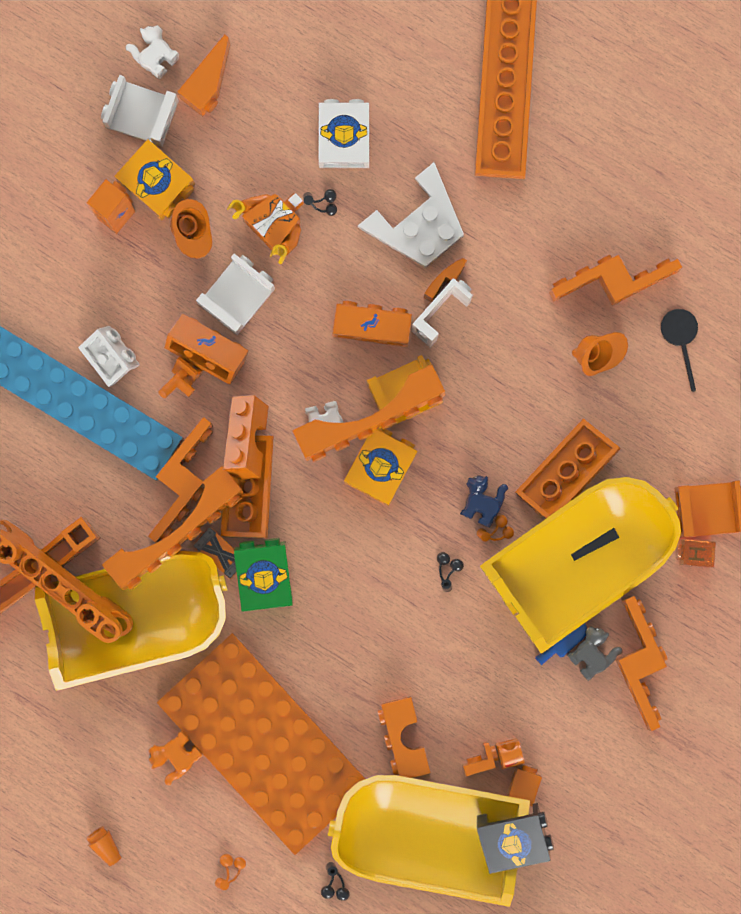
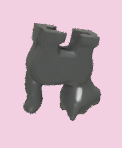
M592 626L585 631V641L574 652L567 655L575 666L581 661L586 663V668H583L580 672L587 681L592 679L595 674L603 672L615 661L618 655L623 653L621 647H615L605 656L597 647L606 641L609 633L604 632L601 628H594Z

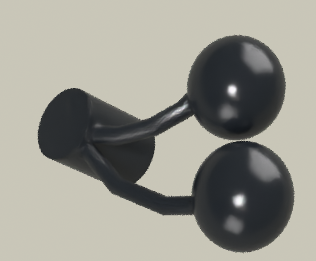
M328 189L324 197L316 201L313 200L310 192L303 194V201L306 205H311L315 210L327 213L329 216L337 213L335 204L327 205L326 210L318 209L313 204L323 200L329 203L334 202L337 195L333 189Z
M441 552L437 555V561L440 564L441 586L445 592H450L452 590V583L449 577L453 572L461 571L464 568V563L460 559H453L450 563L452 571L444 579L441 567L450 562V556L445 552Z
M329 862L326 865V870L332 877L329 885L321 889V895L326 899L334 896L335 891L331 885L334 881V876L337 874L342 882V888L336 891V897L341 901H345L349 898L350 893L345 888L344 881L338 873L336 865L333 862Z

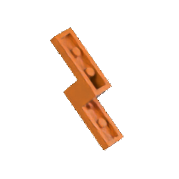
M607 255L597 261V266L591 269L586 266L576 271V277L570 280L564 277L553 283L554 288L551 289L549 294L553 302L599 280L613 306L672 276L683 267L679 259L671 262L668 258L658 263L656 270L650 273L647 270L634 276L635 281H633L620 256L617 255L612 258L611 255Z
M204 417L156 476L157 479L177 493L179 497L148 535L155 543L173 533L174 530L171 528L177 520L181 522L190 511L187 507L192 500L197 502L203 494V481L182 465L185 461L189 463L197 454L195 448L200 442L205 443L213 433L211 430L213 424Z
M630 596L622 600L643 647L616 659V662L647 729L654 731L661 727L658 721L662 719L655 705L651 707L647 697L651 695L645 682L640 683L639 679L666 668L665 661L668 658L663 647H658L654 640L657 634L651 622L647 623L643 616L646 610L640 599L636 600L635 596Z

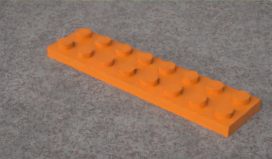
M537 0L486 1L475 176L525 179Z

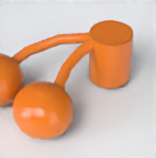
M504 515L496 517V528L491 534L484 528L478 529L476 533L484 542L489 541V539L493 541L504 538L510 539L514 536V530L507 526L508 520ZM498 527L504 528L501 538H491Z
M224 854L220 857V864L226 868L227 878L226 880L217 878L215 881L217 888L227 890L229 884L236 880L241 869L246 866V861L242 857H237L234 862L229 854ZM234 864L238 872L232 880L228 881V867Z

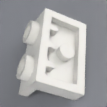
M110 326L97 329L78 347L108 387L115 385L125 374L140 365L136 360L134 352L125 346L119 333Z

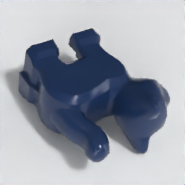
M477 475L473 478H468L466 485L469 488V495L466 500V506L460 515L472 519L474 514L479 512L482 518L479 519L478 523L490 528L494 517L499 513L503 505L508 486L506 484L500 485L494 498L484 495L488 487L487 476Z

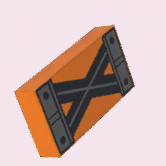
M209 527L193 546L199 552L211 557L217 568L231 580L237 573L234 548Z

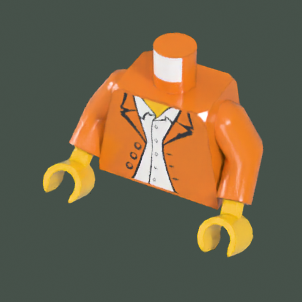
M293 193L285 202L277 194L272 196L264 194L242 201L233 200L228 205L227 210L232 208L237 211L232 216L233 219L239 218L244 213L242 215L243 221L271 249L270 257L273 255L280 256L279 264H282L285 257L297 247L301 233V222L295 212L304 202L296 193Z

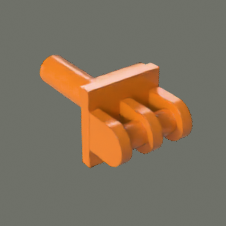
M179 356L171 371L175 375L158 391L159 395L162 398H167L178 388L190 397L195 391L192 385L202 375L204 370Z

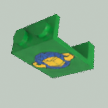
M280 538L264 540L265 544L255 545L254 541L241 542L239 547H235L234 556L242 612L293 606L286 541L280 542Z

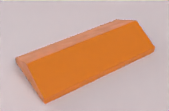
M583 418L515 493L536 513L546 519L576 498L621 448Z
M255 435L257 449L263 453L260 478L237 479L228 473L242 489L243 493L240 495L242 499L231 508L226 506L222 510L221 536L268 538L274 436Z

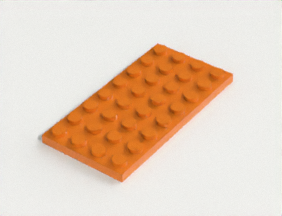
M231 633L157 702L163 711L294 855L317 836L330 823V820L333 821L337 817V811L344 795L359 781L366 779L234 633Z

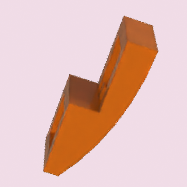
M461 258L444 269L427 288L424 298L433 302L444 282L450 283L453 278L457 281L466 266L467 260Z

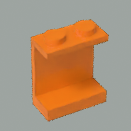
M740 480L696 486L686 485L674 488L676 505L678 507L677 516L681 528L680 538L741 532Z

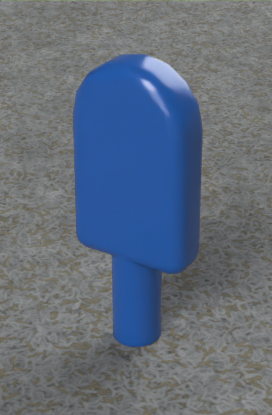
M584 623L542 654L540 653L535 659L542 666L555 653L559 657H564L585 638L587 625Z

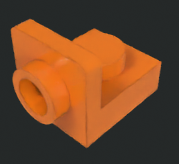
M484 742L483 747L487 758L482 759L481 755L467 758V763L462 765L465 776L496 768L494 762L499 761L495 746L490 747L489 742Z

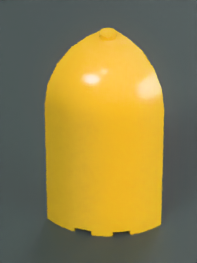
M630 477L607 479L581 493L484 562L480 567L511 613L514 615L518 612V615L515 617L542 654L649 578L665 564L676 549L681 535L680 521L676 514L678 507L670 497L665 499L657 489L646 481ZM615 528L619 536L618 539L575 561L573 560L572 553Z
M179 551L172 557L167 555L160 561L162 565L151 574L146 572L140 577L142 582L132 590L129 588L126 590L121 589L105 569L75 576L100 597L103 596L111 599L131 616L133 620L132 630L127 635L120 636L118 640L111 643H105L87 631L77 622L74 614L36 586L35 603L43 631H49V643L46 644L48 669L56 691L186 658L206 649L219 636L226 620L223 591L228 590L224 575L219 576L213 559L201 552ZM59 581L52 582V583H53L55 586H58ZM72 590L71 597L74 601L78 602L79 595L76 591ZM118 617L117 620L121 624L122 631H125L127 622L125 619ZM104 629V634L106 636L111 638L115 636Z
M376 775L355 784L344 795L337 811L336 821L330 820L328 836L333 837L331 844L332 855L342 868L362 878L510 907L514 896L518 868L489 874L476 828L477 815L487 814L490 823L529 815L530 800L397 775Z

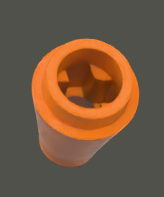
M103 826L93 831L86 838L89 842L88 846L109 867L116 864L122 858L110 831L106 830Z

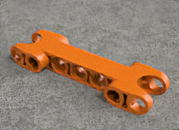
M0 520V524L4 525L7 529V532L0 529L1 563L10 564L76 616L77 622L101 641L105 643L114 642L120 636L127 635L132 630L133 620L126 611L111 599L103 596L100 597L34 545L31 537L7 520ZM32 559L38 562L37 571L31 566ZM52 574L58 578V586H55L52 583ZM72 590H74V591H76V592L78 593V595H79V601H78V602H76V601H74V600L72 599V597H71V592H72ZM118 617L125 619L127 622L125 631H122L121 624L117 620ZM104 629L115 636L112 638L106 636L104 634Z

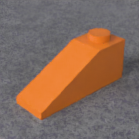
M225 34L177 91L179 98L202 117L206 112L211 113L218 104L217 99L219 98L230 49L229 37Z

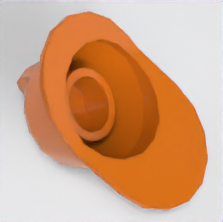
M182 200L173 210L170 221L171 232L175 237L178 248L183 254L195 259L205 257L212 248V234L207 210L197 200Z
M619 332L603 336L589 335L584 337L578 347L572 350V355L581 365L585 375L594 376L614 368L624 359L628 350V340L624 334Z

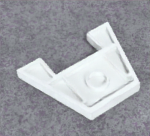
M434 162L415 177L416 182L430 198L396 227L392 228L378 210L358 225V228L424 268L428 267L464 236Z

